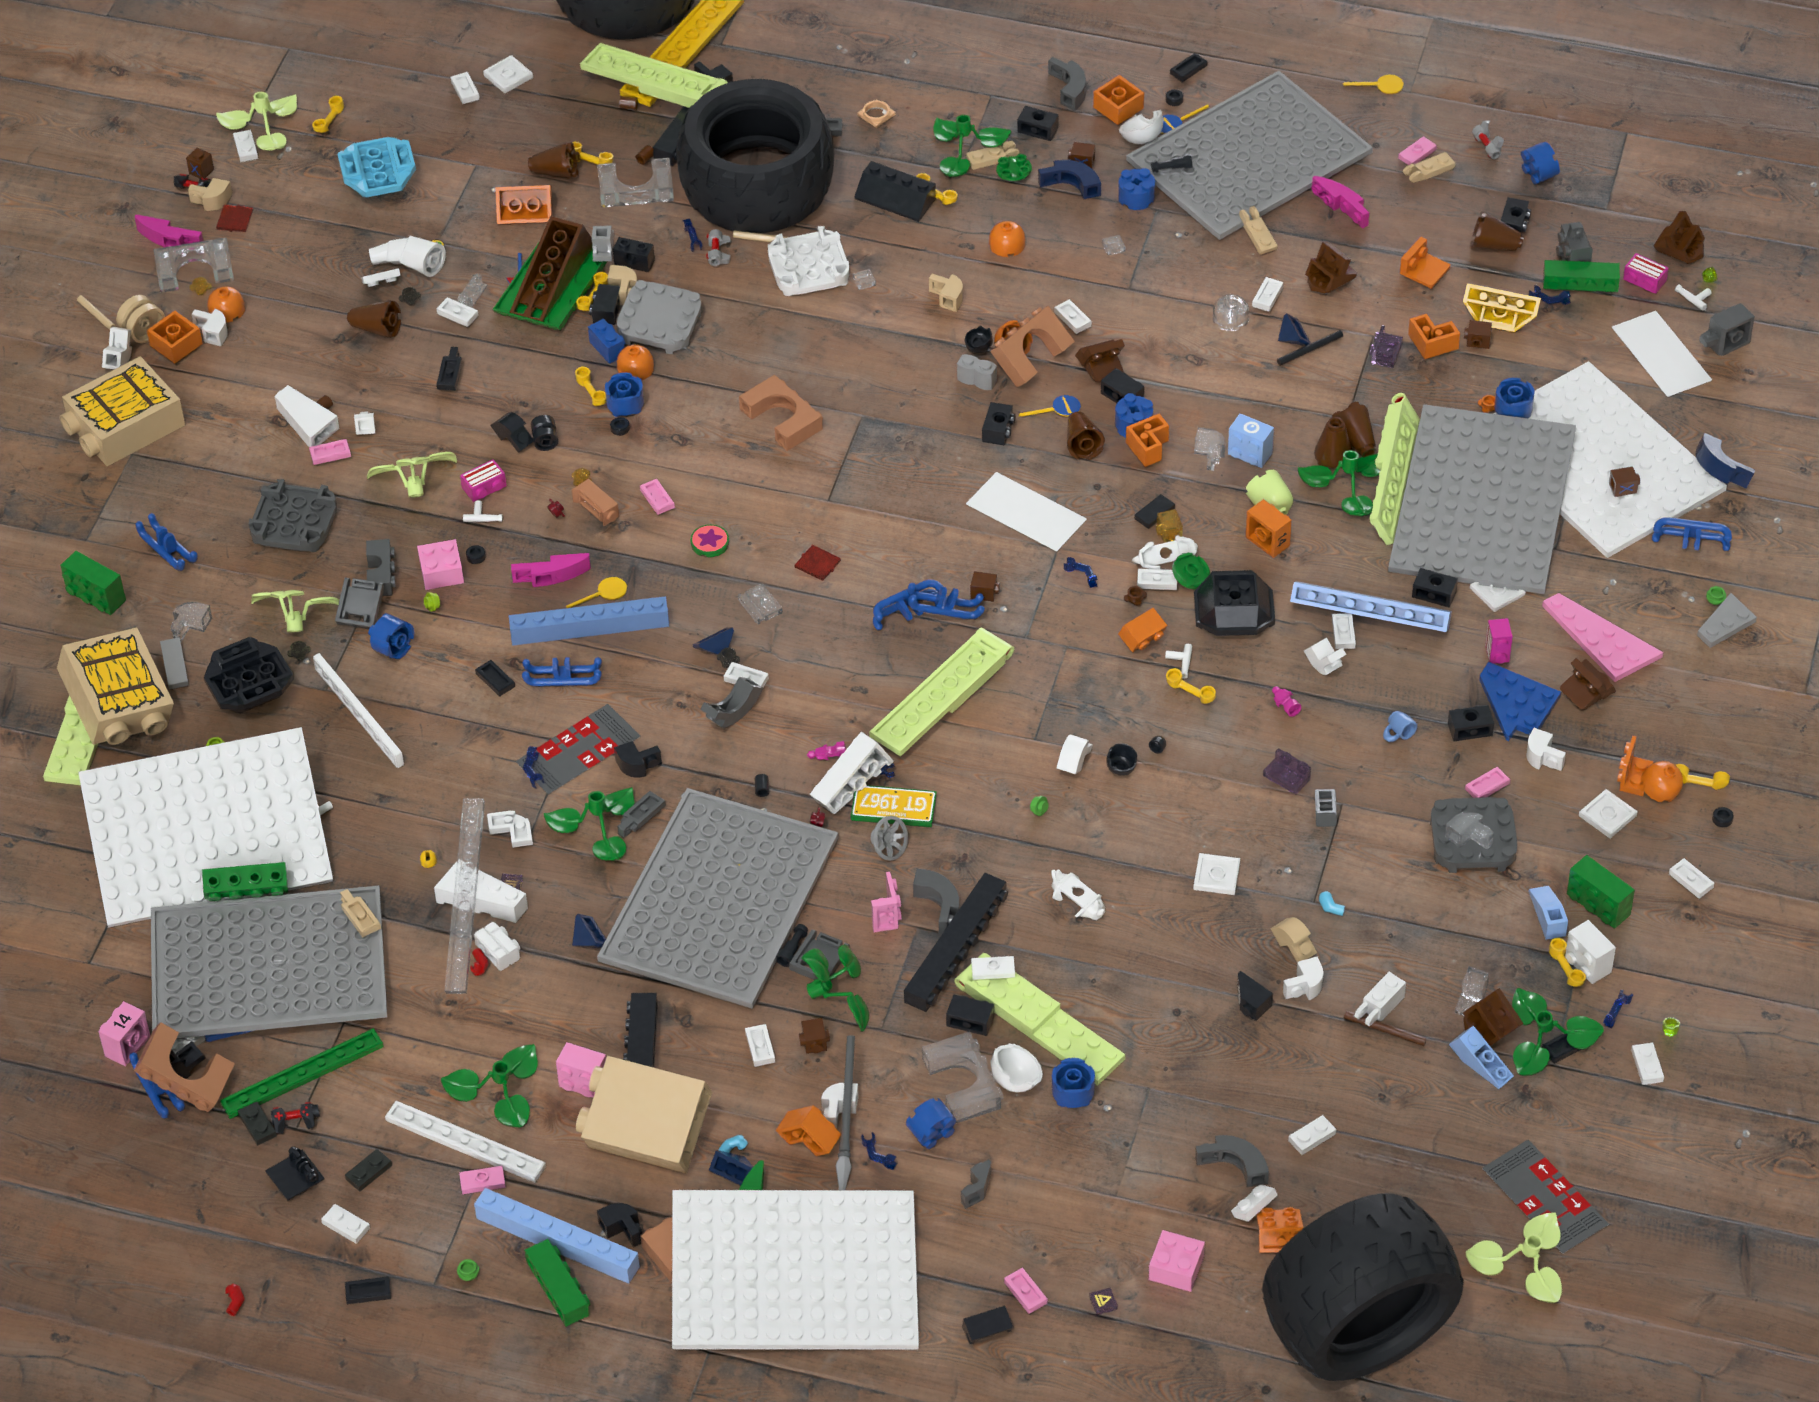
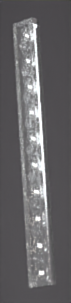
M463 798L444 989L446 994H467L485 808L484 798Z

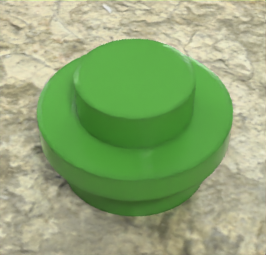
M1714 586L1707 591L1706 599L1711 604L1719 605L1726 599V593L1723 588Z
M1044 796L1034 797L1030 804V810L1035 815L1042 816L1048 810L1047 798Z
M463 1260L457 1267V1274L462 1280H473L479 1274V1266L473 1260Z

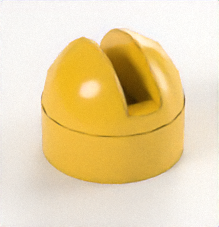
M432 850L423 851L420 855L421 865L425 868L435 866L437 863L436 854Z

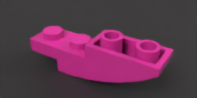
M1320 176L1312 177L1311 189L1313 193L1320 197L1327 206L1334 211L1341 208L1342 212L1352 218L1353 222L1357 223L1362 229L1369 225V212L1363 207L1364 199L1360 195L1333 180Z
M135 215L137 230L148 240L160 246L182 252L184 247L202 250L204 246L202 232L172 227L169 220Z
M589 553L550 556V562L511 564L513 583L532 582L533 587L564 582L591 569Z

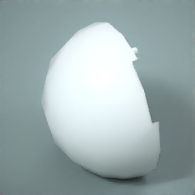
M1161 110L1154 111L1152 119H1146L1142 114L1137 116L1135 114L1134 117L1121 125L1119 131L1123 138L1134 144H1147L1156 139L1163 128L1164 119Z
M1010 1043L999 1046L997 1049L995 1048L990 1063L993 1077L1000 1086L1008 1091L1017 1093L1028 1091L1041 1081L1043 1075L1041 1066L1028 1050Z

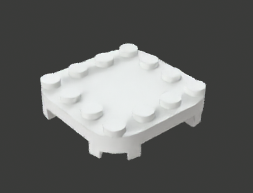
M818 226V232L783 238L781 233L776 235L775 240L768 244L769 262L776 283L785 296L804 294L840 285L844 286L848 283L849 261L846 259L840 242V235L837 231L834 233L830 230H825V226Z

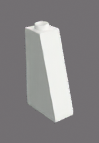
M287 385L275 395L277 410L308 447L322 444L339 429L337 415Z

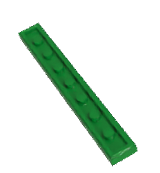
M373 1028L221 1099V1106L229 1119H232L239 1115L238 1110L250 1104L258 1102L259 1105H262L383 1048V1042Z

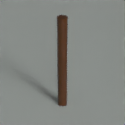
M1345 1012L1344 1019L1422 1046L1426 1043L1427 1038L1378 1021L1368 1026L1365 1024L1367 1017L1362 1016V1018L1357 1019L1354 1017L1355 1013Z

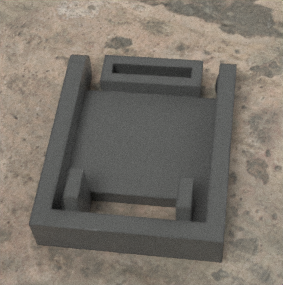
M345 577L335 622L341 625L366 629L375 625L384 591V583H379L376 591L377 583L374 581L353 578L352 585L350 586V578ZM349 614L363 616L364 622L348 620Z
M812 929L789 963V968L791 971L810 979H818L812 969L804 966L809 965L801 957L811 949H819L828 961L830 977L841 964L838 949L843 945V941L822 932L817 936V940H814L817 931Z

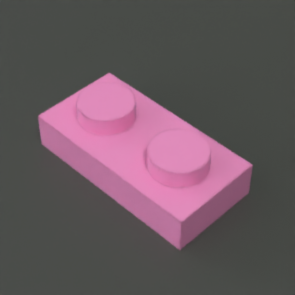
M1023 1268L1004 1278L1005 1285L1028 1314L1047 1304V1298Z

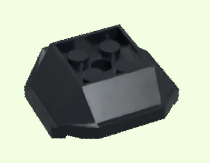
M1252 570L1212 571L1194 591L1196 627L1204 628L1216 636L1257 635L1268 627L1270 628L1275 625L1273 590Z
M247 637L213 651L211 661L204 675L205 684L220 709H229L239 714L280 698L294 680L293 673L278 648L259 642L252 637Z

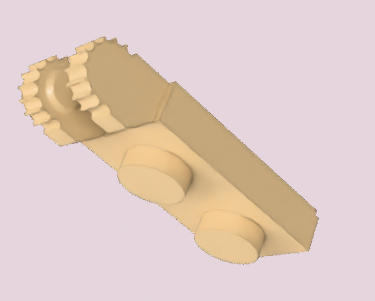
M1006 141L998 147H988L966 153V158L970 161V166L974 170L998 164V159L1001 157L1017 156L1020 153L1013 141Z
M1444 152L1419 163H1412L1403 169V173L1406 176L1409 175V180L1412 183H1416L1454 169L1455 162Z
M1252 206L1249 208L1253 219L1251 221L1246 211L1240 210L1239 215L1244 224L1243 227L1258 253L1262 255L1276 250L1278 246L1264 221L1259 216L1256 207Z

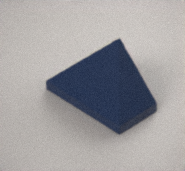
M1286 313L1283 317L1278 341L1301 346L1311 344L1299 320Z
M733 627L724 628L692 645L695 649L726 657L734 629Z
M577 914L575 916L572 946L602 948L606 938L593 917Z
M716 1150L709 1171L741 1186L743 1180L754 1166L745 1156Z

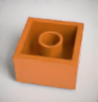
M1118 75L1093 91V108L1119 125L1144 109V92L1121 75Z
M173 311L147 330L150 346L174 364L203 344L200 328L177 311Z
M1263 499L1247 511L1246 538L1274 558L1290 546L1292 520L1289 516L1276 509L1273 504Z

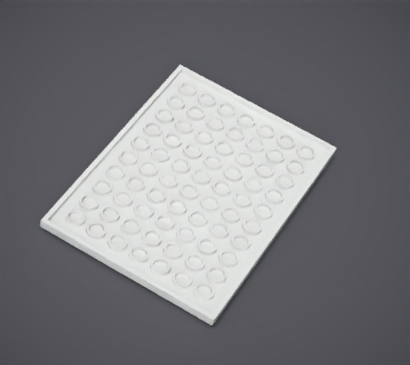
M1589 361L1535 390L1531 417L1528 419L1576 425L1560 515L1606 558L1653 533V527L1657 520L1664 517L1679 518L1726 491L1727 485L1710 475L1699 464L1693 454ZM1633 466L1636 474L1638 473L1640 476V485H1638L1637 493L1614 497L1609 485L1610 470Z
M302 727L78 772L108 927L151 919V907L213 902L204 897L202 869L285 862L288 891L333 882ZM248 895V896H242V898H240V899H244V898H255V897H251L250 895ZM225 897V898H221V900H218V901L234 900V899H230L229 897Z
M673 1190L672 1349H918L914 1191Z

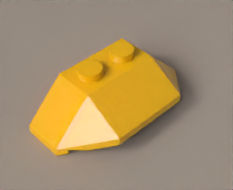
M1468 283L1463 303L1475 321L1492 322L1493 329L1513 333L1537 317L1541 298Z

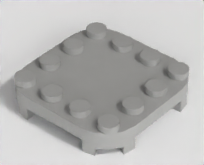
M639 280L629 291L618 316L617 334L623 336L627 345H631L632 341L666 349V354H673V351L682 348L686 349L689 346V339L698 317H701L700 295L696 292Z

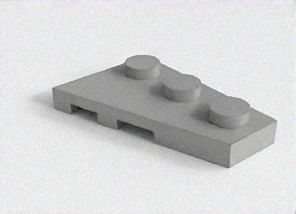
M1730 593L1698 630L1697 636L1711 648L1754 624L1757 617Z

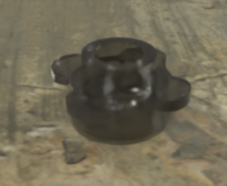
M407 287L403 289L399 300L406 302L408 305H414L416 300L421 298V293L417 292L413 287Z
M296 641L291 644L287 655L288 657L296 658L298 661H303L305 655L310 653L311 648L302 641Z
M724 648L717 654V660L722 662L724 668H728L732 662H740V657L736 656V652L732 648Z

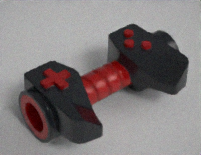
M178 174L174 176L173 182L175 187L182 189L189 187L191 184L208 188L211 179L200 178L199 182L190 181L189 175Z
M305 1102L299 1110L284 1112L282 1108L274 1107L271 1111L272 1124L275 1126V1131L278 1134H284L286 1120L303 1118L309 1130L315 1126L314 1119L320 1117L318 1104L314 1105L311 1102Z

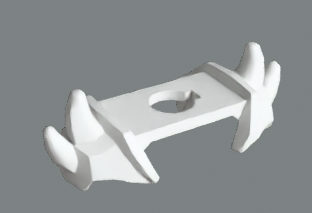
M1179 535L1175 536L1176 541L1154 545V542H1148L1139 550V555L1134 557L1132 562L1141 564L1143 568L1160 569V566L1155 565L1175 561L1182 553L1189 552L1195 555L1198 545L1192 539L1180 537ZM1163 547L1172 550V554L1166 559L1160 556V550Z
M1054 869L1051 871L1053 879L1052 888L1054 890L1053 899L1062 901L1061 892H1063L1082 908L1075 915L1076 917L1081 916L1098 920L1104 915L1105 906L1100 894L1097 895L1073 873L1064 874L1060 870L1055 871ZM1073 888H1082L1084 894L1081 896L1073 895Z

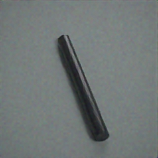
M1339 330L1277 359V363L1281 366L1343 337V332Z

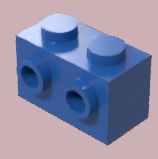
M604 319L588 326L589 342L609 364L617 361V356L626 344L623 336L618 335L614 327Z

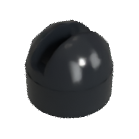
M1155 736L1149 742L1150 750L1157 754L1162 753L1166 747V740L1162 736Z

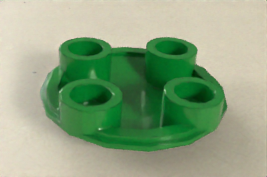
M1025 154L1001 157L998 159V165L996 166L998 176L1007 181L1022 180L1029 176L1032 171V165L1027 160Z

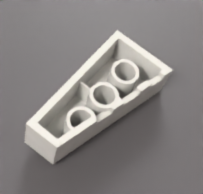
M860 732L832 768L828 770L823 779L814 787L810 795L818 804L835 814L853 798L855 791L865 788L867 786L866 782L872 776L877 777L881 773L880 769L886 764L889 766L894 761L876 741Z
M457 860L434 887L436 903L444 904L445 902L453 904V907L459 909L462 907L469 908L479 914L481 912L489 913L491 917L515 923L528 909L526 893L460 860Z

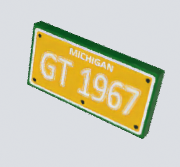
M867 785L862 790H857L854 793L851 821L878 823L886 816H896L905 825L932 827L937 791ZM892 819L888 820L889 824H894L895 820Z

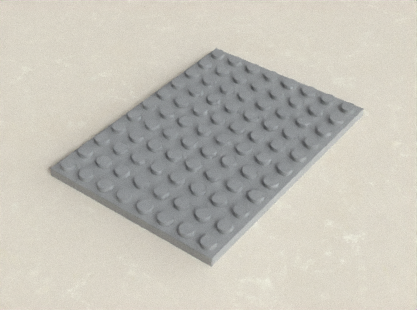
M1277 71L1127 155V161L1136 169H1149L1155 178V185L1216 238L1221 240L1244 226L1239 215L1240 210H1245L1251 221L1253 219L1249 208L1254 206L1261 217L1310 189L1313 176L1329 178L1373 153V147L1283 73ZM1184 154H1191L1192 168L1160 169L1158 173H1152L1151 162L1157 160L1158 163L1170 161L1171 158L1182 157Z
M1423 404L1388 572L1417 576L1419 569L1423 568L1458 578V582L1472 584L1479 582V585L1483 586L1493 585V587L1497 588L1506 587V589L1519 591L1520 589L1525 592L1545 594L1576 425Z
M687 788L597 956L598 962L753 1008L776 963L778 952L783 949L839 838L838 832Z
M380 887L348 888L354 898L358 896L363 899L381 925V929L363 938L342 910L341 904L343 902L341 901L340 892L346 889L151 907L152 1031L161 1022L178 1031L177 1038L386 1018L387 1001Z

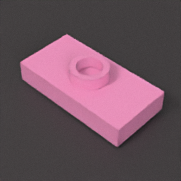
M1423 136L1399 153L1398 159L1407 165L1419 163L1433 153L1437 145Z
M346 439L309 447L313 465L351 457Z
M657 479L640 485V491L657 515L675 508L674 502Z
M1496 767L1466 784L1465 790L1473 798L1488 797L1509 785L1510 779Z
M502 1166L459 1172L462 1194L481 1192L485 1188L489 1190L506 1188Z

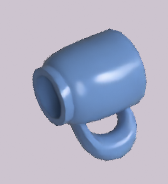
M1395 711L1389 716V725L1383 732V738L1387 742H1394L1399 737L1403 740L1409 739L1415 734L1417 723L1406 713ZM1391 729L1396 733L1394 736L1389 732Z

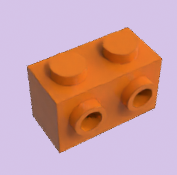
M1151 608L1125 624L1118 635L1129 649L1134 652L1137 649H1145L1152 640L1158 641L1161 639L1168 625L1157 611Z

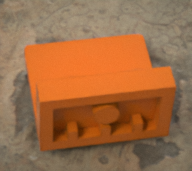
M1420 237L1402 256L1400 274L1424 286L1433 288L1450 269L1451 265L1428 254L1427 239Z
M1632 736L1631 742H1627L1624 754L1627 755L1621 758L1619 769L1622 770L1619 771L1617 782H1621L1619 791L1644 796L1645 792L1643 789L1645 786L1643 782L1641 783V776L1654 761L1634 757L1637 736Z
M1287 1207L1283 1210L1263 1208L1256 1214L1259 1228V1253L1279 1252L1291 1238L1304 1228L1299 1209Z

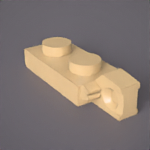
M348 889L340 892L341 901L343 902L341 904L342 910L362 938L381 929L379 921L361 897L357 896L354 898Z

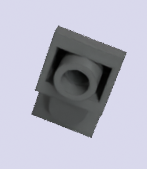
M990 1160L977 1163L970 1169L972 1184L967 1185L961 1190V1204L965 1209L984 1200L991 1178Z

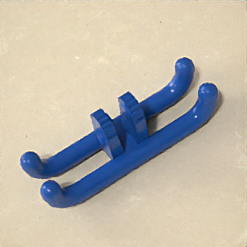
M149 514L148 520L156 532L157 542L146 532L141 521L136 522L135 526L140 537L176 570L183 571L185 561L183 559L177 561L171 555L175 550L188 562L195 563L197 561V553L186 550L174 538L175 536L172 533H168L167 528L160 526L155 514Z
M1670 517L1657 520L1654 524V533L1652 535L1653 542H1658L1663 534L1683 536L1682 549H1687L1688 537L1695 538L1694 550L1698 551L1700 539L1720 541L1723 544L1724 551L1730 550V541L1732 540L1731 530L1723 524ZM1664 525H1671V526H1680V527H1685V528L1682 529V528L1662 527V526H1664ZM1701 529H1704V530H1712V531H1719V532H1722L1723 534L1715 533V532L1701 531Z
M928 579L916 584L915 590L937 595L943 585L936 580ZM908 588L878 602L874 606L873 625L877 630L883 628L881 623L883 617L898 610L906 620H912V613L907 607L910 606L908 603L910 597L907 591ZM913 610L917 614V616L923 614V612Z
M915 583L908 585L907 591L910 595L908 603L913 610L963 619H976L985 611L982 605L972 612L953 609L954 606L975 607L979 605L984 599L982 594H977L974 599L967 600L958 598L959 591L953 588L949 596H946L947 589L943 586L936 595L916 591ZM916 601L935 602V606L919 604Z
M565 657L564 666H559L557 658H553V666H533L528 659H524L522 662L526 670L522 673V678L525 683L531 686L593 685L601 679L602 675L599 670L602 666V659L599 657L595 658L592 665L571 666L570 657ZM594 672L592 677L571 678V673ZM529 673L553 674L554 678H532Z
M133 1052L129 1055L133 1069H135L139 1059L138 1055ZM136 1073L161 1118L165 1119L169 1116L168 1108L164 1107L159 1098V1095L165 1092L177 1111L185 1109L184 1101L180 1100L176 1094L169 1090L161 1089L158 1084L143 1079Z

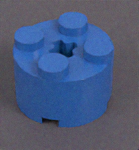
M1547 142L1539 143L1521 151V157L1524 162L1521 165L1522 170L1525 174H1530L1534 185L1560 173L1558 160L1554 161L1552 155L1555 153Z
M1131 169L1121 172L1118 184V199L1122 205H1127L1128 209L1142 210L1149 207L1151 202H1154L1155 178L1149 169Z
M618 373L613 375L608 383H605L606 405L613 416H628L642 411L644 395L643 384L639 377L635 378L631 373Z
M1507 378L1501 381L1495 395L1494 408L1498 415L1530 418L1535 394L1533 386L1527 381L1526 383L1522 382L1520 378Z
M1132 393L1126 394L1124 398L1119 400L1115 406V427L1117 432L1126 438L1127 426L1153 416L1152 401L1141 396H1135Z
M385 613L368 631L372 649L389 658L400 659L405 656L411 647L409 645L410 639L414 640L413 626L388 613Z
M1079 1058L1062 1060L1061 1064L1057 1067L1055 1066L1052 1071V1095L1056 1103L1060 1107L1069 1108L1088 1106L1095 1092L1094 1069Z
M934 1098L925 1101L914 1110L915 1116L913 1118L909 1116L906 1120L908 1129L920 1144L927 1149L934 1147L938 1139L942 1137L948 1138L955 1131L953 1126L955 1125L956 1118L940 1098H937V1101Z

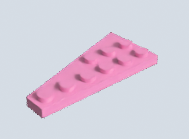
M1560 593L1543 601L1542 607L1614 682L1663 657L1662 651Z

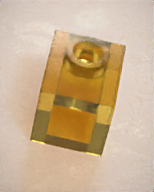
M1176 509L1157 513L1156 532L1158 536H1161L1164 543L1176 541L1175 536L1179 535L1182 537L1183 525Z

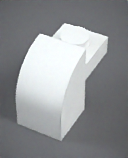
M214 309L212 314L194 310L191 314L193 324L202 329L204 342L222 346L228 335L224 314L217 309Z
M110 328L109 347L103 349L102 368L116 369L128 363L132 351V346H130V329Z
M1327 638L1304 650L1312 666L1323 675H1327L1341 667L1342 661L1340 658L1347 655L1343 648L1334 651Z
M1533 728L1528 738L1526 752L1528 762L1538 770L1543 764L1549 768L1561 771L1564 767L1566 752L1551 747L1553 734Z
M1070 734L1062 747L1057 769L1073 774L1080 772L1085 755L1089 754L1092 749V744L1088 743L1089 740Z
M1318 957L1299 961L1297 963V977L1284 980L1283 994L1286 999L1297 998L1306 994L1308 1000H1311L1321 992L1323 968Z
M844 1083L831 1085L824 1091L821 1097L824 1117L832 1122L836 1129L839 1112L842 1113ZM853 1083L851 1113L856 1114L858 1084Z

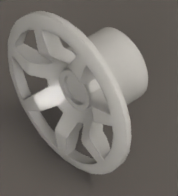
M896 816L882 818L871 833V843L876 853L882 859L889 861L898 859L904 853L908 844L907 828L904 822ZM888 820H895L892 827H890ZM899 824L903 829V833H895ZM904 837V843L901 846L896 840ZM892 846L899 850L895 856H892ZM884 848L887 850V856L881 852Z

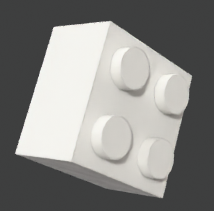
M1587 920L1569 931L1565 957L1569 964L1574 965L1585 973V979L1594 984L1612 973L1616 947Z

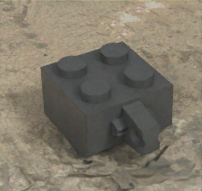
M1580 222L1561 224V230L1558 233L1559 246H1556L1557 256L1561 258V261L1591 262L1593 249L1588 241L1583 224Z
M1741 303L1731 306L1710 318L1709 330L1700 335L1699 341L1706 348L1710 347L1720 356L1733 352L1751 342L1755 316Z

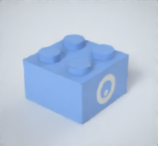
M1239 414L1229 427L1228 455L1262 468L1273 452L1274 427Z

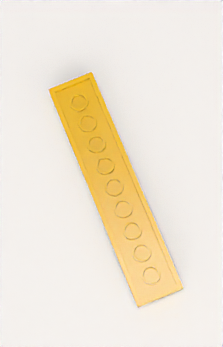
M701 0L649 58L686 68L742 6L744 0ZM626 83L620 89L621 96L637 97L638 103L651 107L658 99L640 93L639 87Z

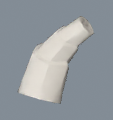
M414 236L391 240L388 243L369 249L373 265L389 262L392 264H403L427 277L436 275L441 270L446 258V251L443 245Z

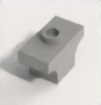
M593 226V261H612L615 236L612 226Z

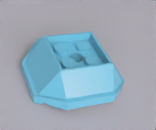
M392 137L353 143L344 151L337 153L344 183L357 191L362 197L402 191L416 170L409 140H399Z

